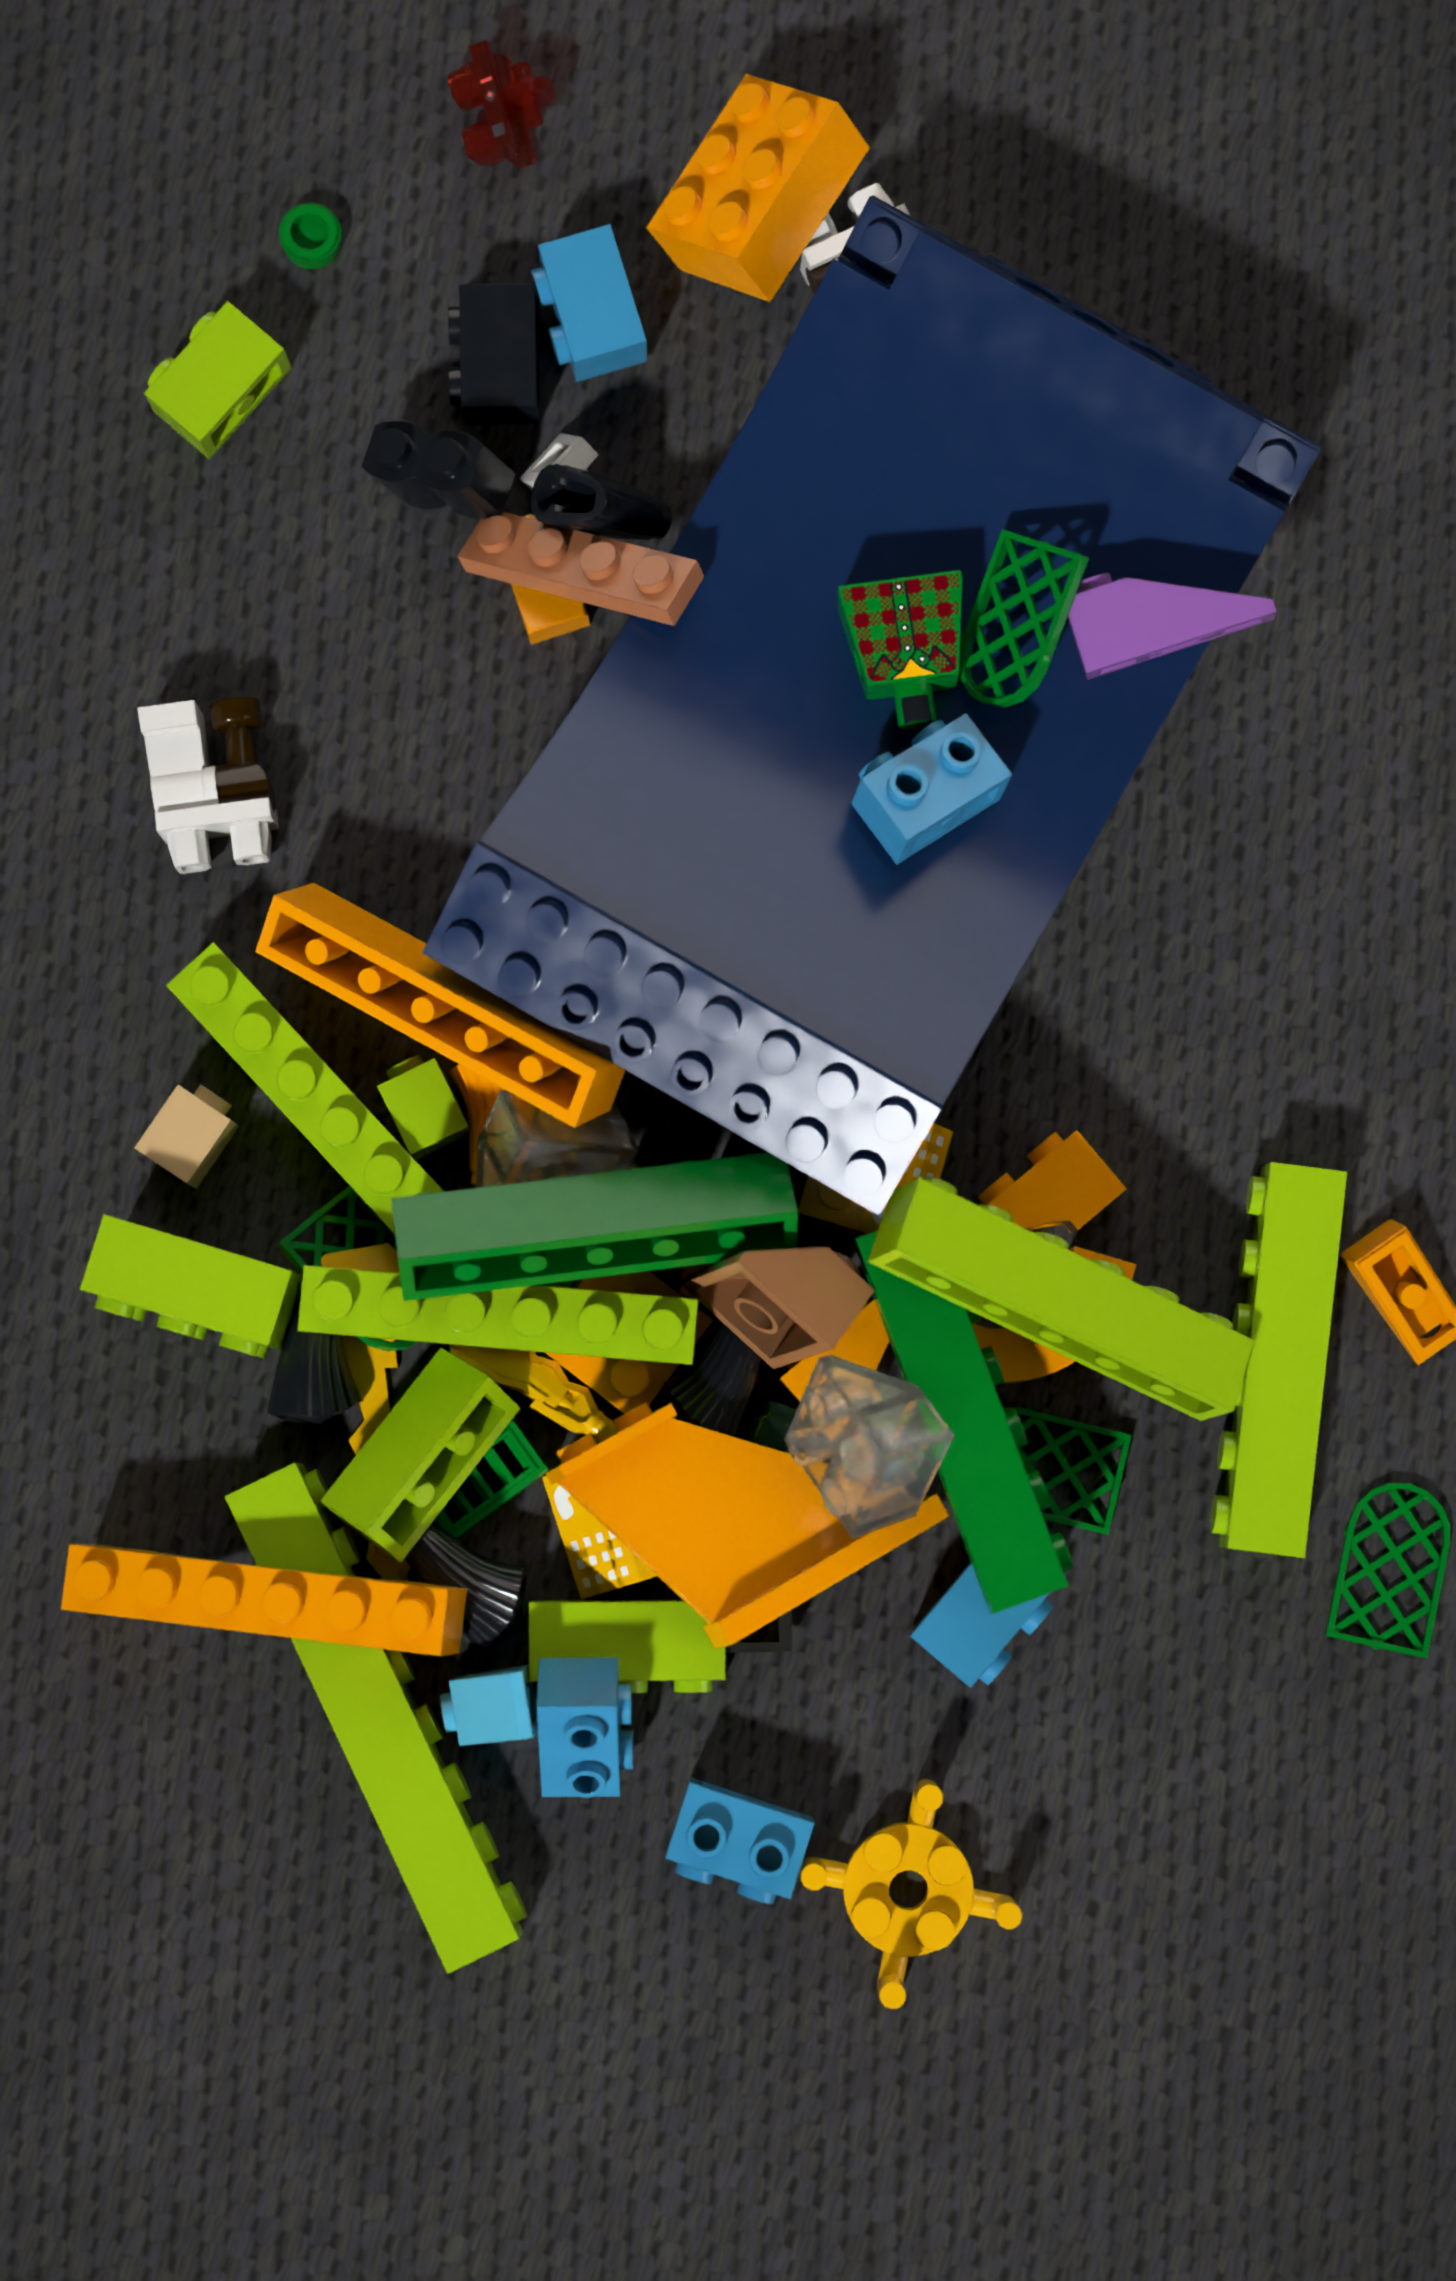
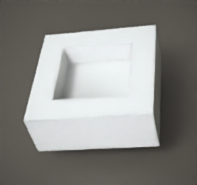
M560 433L519 479L532 491L538 474L547 465H567L588 471V466L597 458L598 453L582 437Z

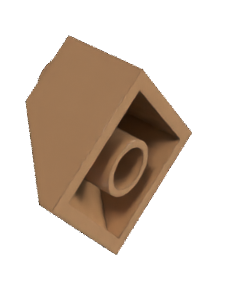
M829 1247L745 1251L687 1275L681 1283L690 1294L698 1299L701 1304L773 1369L834 1349L875 1291L860 1277V1271L852 1260L841 1253L832 1251Z

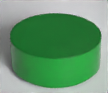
M311 202L299 204L290 209L280 223L279 239L287 258L295 265L305 269H319L332 263L339 255L343 244L341 226L336 215L326 206Z

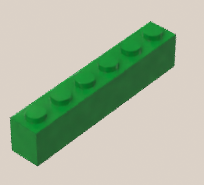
M749 1153L737 1157L704 1161H683L671 1165L617 1169L612 1172L571 1177H552L546 1180L505 1185L492 1184L480 1188L438 1193L425 1192L413 1196L391 1198L404 1301L718 1263L745 1251L798 1248V1210L788 1163L771 1153Z
M878 1231L855 1238L854 1246L868 1284L875 1290L872 1295L989 1613L994 1614L1068 1587L1064 1573L1074 1569L1073 1562L1061 1532L1049 1535L1041 1510L1051 1507L1047 1491L1037 1469L1026 1473L1018 1451L1019 1447L1028 1444L1021 1421L1014 1407L1003 1411L995 1386L1005 1383L998 1359L992 1346L980 1349L972 1324L982 1321L981 1316L869 1263L868 1259Z

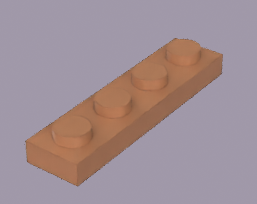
M503 512L501 516L497 515L487 519H480L457 556L468 573L671 626L676 625L704 578L697 560L578 530L552 526L538 520Z

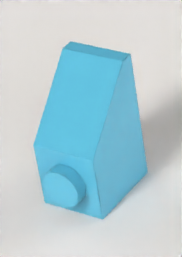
M529 1664L453 1677L449 1680L451 1692L440 1695L446 1733L457 1731L459 1746L533 1738L538 1732L537 1704L533 1682H529Z

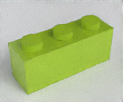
M440 1348L320 1502L354 1532L401 1563L521 1408L488 1375Z
M683 1599L532 1600L529 1602V1682H538L539 1658L618 1657L619 1684H631L632 1693L648 1692V1681H674V1692L677 1693L713 1692V1680L726 1679L725 1647L714 1648L703 1628V1625L707 1624V1622Z

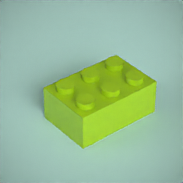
M103 1214L80 1290L98 1295L94 1308L141 1322L144 1320L146 1311L149 1310L160 1314L156 1327L200 1340L205 1339L207 1329L222 1332L219 1346L265 1359L269 1347L278 1350L282 1348L293 1311L301 1295L303 1276L285 1268Z

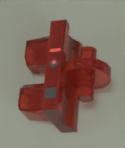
M487 40L469 46L472 61L447 75L451 94L457 106L466 112L484 105L487 116L486 120L463 128L462 138L466 154L480 166L508 160L518 168L536 163L528 128H535L544 123L541 108L553 101L556 95L551 79L533 77L528 62H519L512 66L510 58L506 55H495L492 53L491 45Z

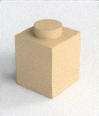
M200 1084L194 1094L177 1085L134 1149L197 1189L239 1128V1125L226 1117L232 1105Z

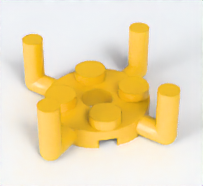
M922 1779L915 1784L908 1821L894 1823L871 1834L853 1851L848 1863L808 1857L802 1861L800 1868L802 1884L809 1890H819L823 1886L843 1889L847 1913L855 1929L866 1941L883 1951L877 1991L881 2003L889 2009L901 2007L906 2000L903 1984L908 1957L929 1954L947 1947L961 1931L969 1915L994 1919L1004 1929H1014L1022 1920V1912L1012 1897L974 1889L971 1870L963 1853L944 1833L933 1828L936 1809L943 1802V1794L937 1784L930 1779ZM902 1871H915L926 1880V1895L916 1906H899L890 1897V1883Z

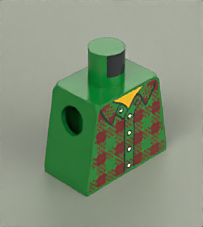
M961 570L838 586V613L865 697L870 700L894 697L898 729L900 730L923 729L937 721L933 692L950 690L957 686L960 664Z

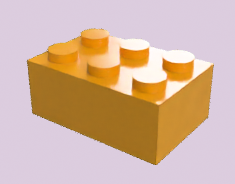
M746 74L646 228L680 270L771 302L870 147L839 102Z

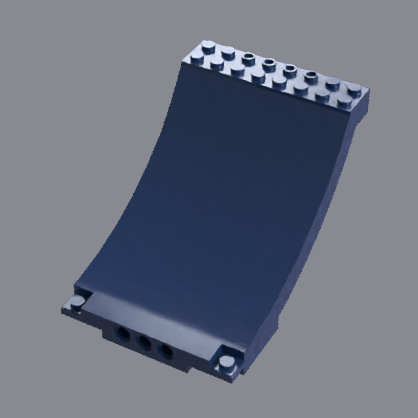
M874 195L870 196L840 256L832 259L771 377L723 463L670 551V554L697 560L704 574L703 580L675 626L631 615L573 708L486 832L476 842L422 953L879 1216L1211 640L1087 680L1067 617L1048 671L1039 687L1023 702L1009 707L983 704L968 694L960 680V675L956 688L933 692L937 721L943 720L948 725L967 713L1012 773V776L998 802L896 865L851 803L861 779L859 777L861 770L873 759L886 752H890L893 757H896L912 747L911 741L923 729H898L894 697L875 700L866 699L838 613V586L961 570V644L962 636L1001 530L1004 529L1037 541H1047L1050 545L1088 557L1089 560L1081 581L1096 575L1110 573L1112 582L1123 578H1133L1238 594L1323 446L1211 384L1213 379L997 258L991 255L983 257ZM1014 541L1020 558L1035 549V547ZM1008 552L1001 570L1012 564ZM1049 552L1055 570L1072 560ZM1041 558L1024 567L1029 586L1046 576ZM1015 573L998 583L1004 601L1021 591ZM1070 573L1058 579L1062 592ZM1050 585L1033 595L1039 613L1056 603ZM992 595L985 613L996 607ZM1024 601L1008 610L1013 629L1030 619ZM999 617L983 626L988 645L1005 635ZM1053 617L1042 623L1046 636ZM1034 628L1017 638L1023 657L1040 647ZM976 638L971 655L980 650ZM1008 644L992 654L997 672L1014 663ZM983 660L971 667L972 679L976 685L989 678ZM1037 660L1026 666L1029 676L1035 668ZM1018 672L1001 682L1005 696L1015 693L1022 686ZM993 688L983 693L989 698H996Z

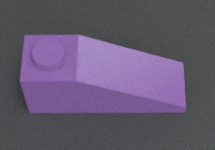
M1104 573L1080 582L1068 614V620L1086 678L1089 680L1272 621L1277 611L1273 599L1133 578H1123L1112 582L1110 573Z

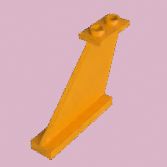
M647 1402L641 1404L612 1421L618 1431L615 1435L597 1444L590 1433L557 1451L556 1453L562 1464L545 1473L551 1485L557 1482L707 1622V1624L703 1625V1628L715 1649L736 1643L949 1517L937 1493L927 1496L673 1419L672 1417L676 1416L677 1413L671 1403L654 1413Z

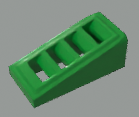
M514 1418L484 1455V1458L502 1481L504 1487L494 1493L475 1467L467 1478L484 1502L474 1509L459 1488L451 1499L464 1517L453 1524L442 1509L434 1519L435 1523L456 1538L463 1535L551 1470ZM502 1442L507 1444L525 1470L516 1478L494 1449Z

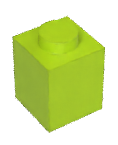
M415 1056L400 1062L386 1071L389 1080L377 1087L410 1155L416 1161L469 1135L470 1127L441 1066L435 1058L424 1063L421 1056Z

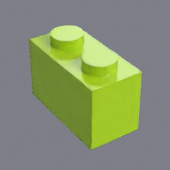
M229 301L217 313L210 311L196 323L190 333L189 339L191 342L175 359L168 357L155 368L148 380L149 388L144 392L153 411L208 459L216 453L292 369L284 348Z

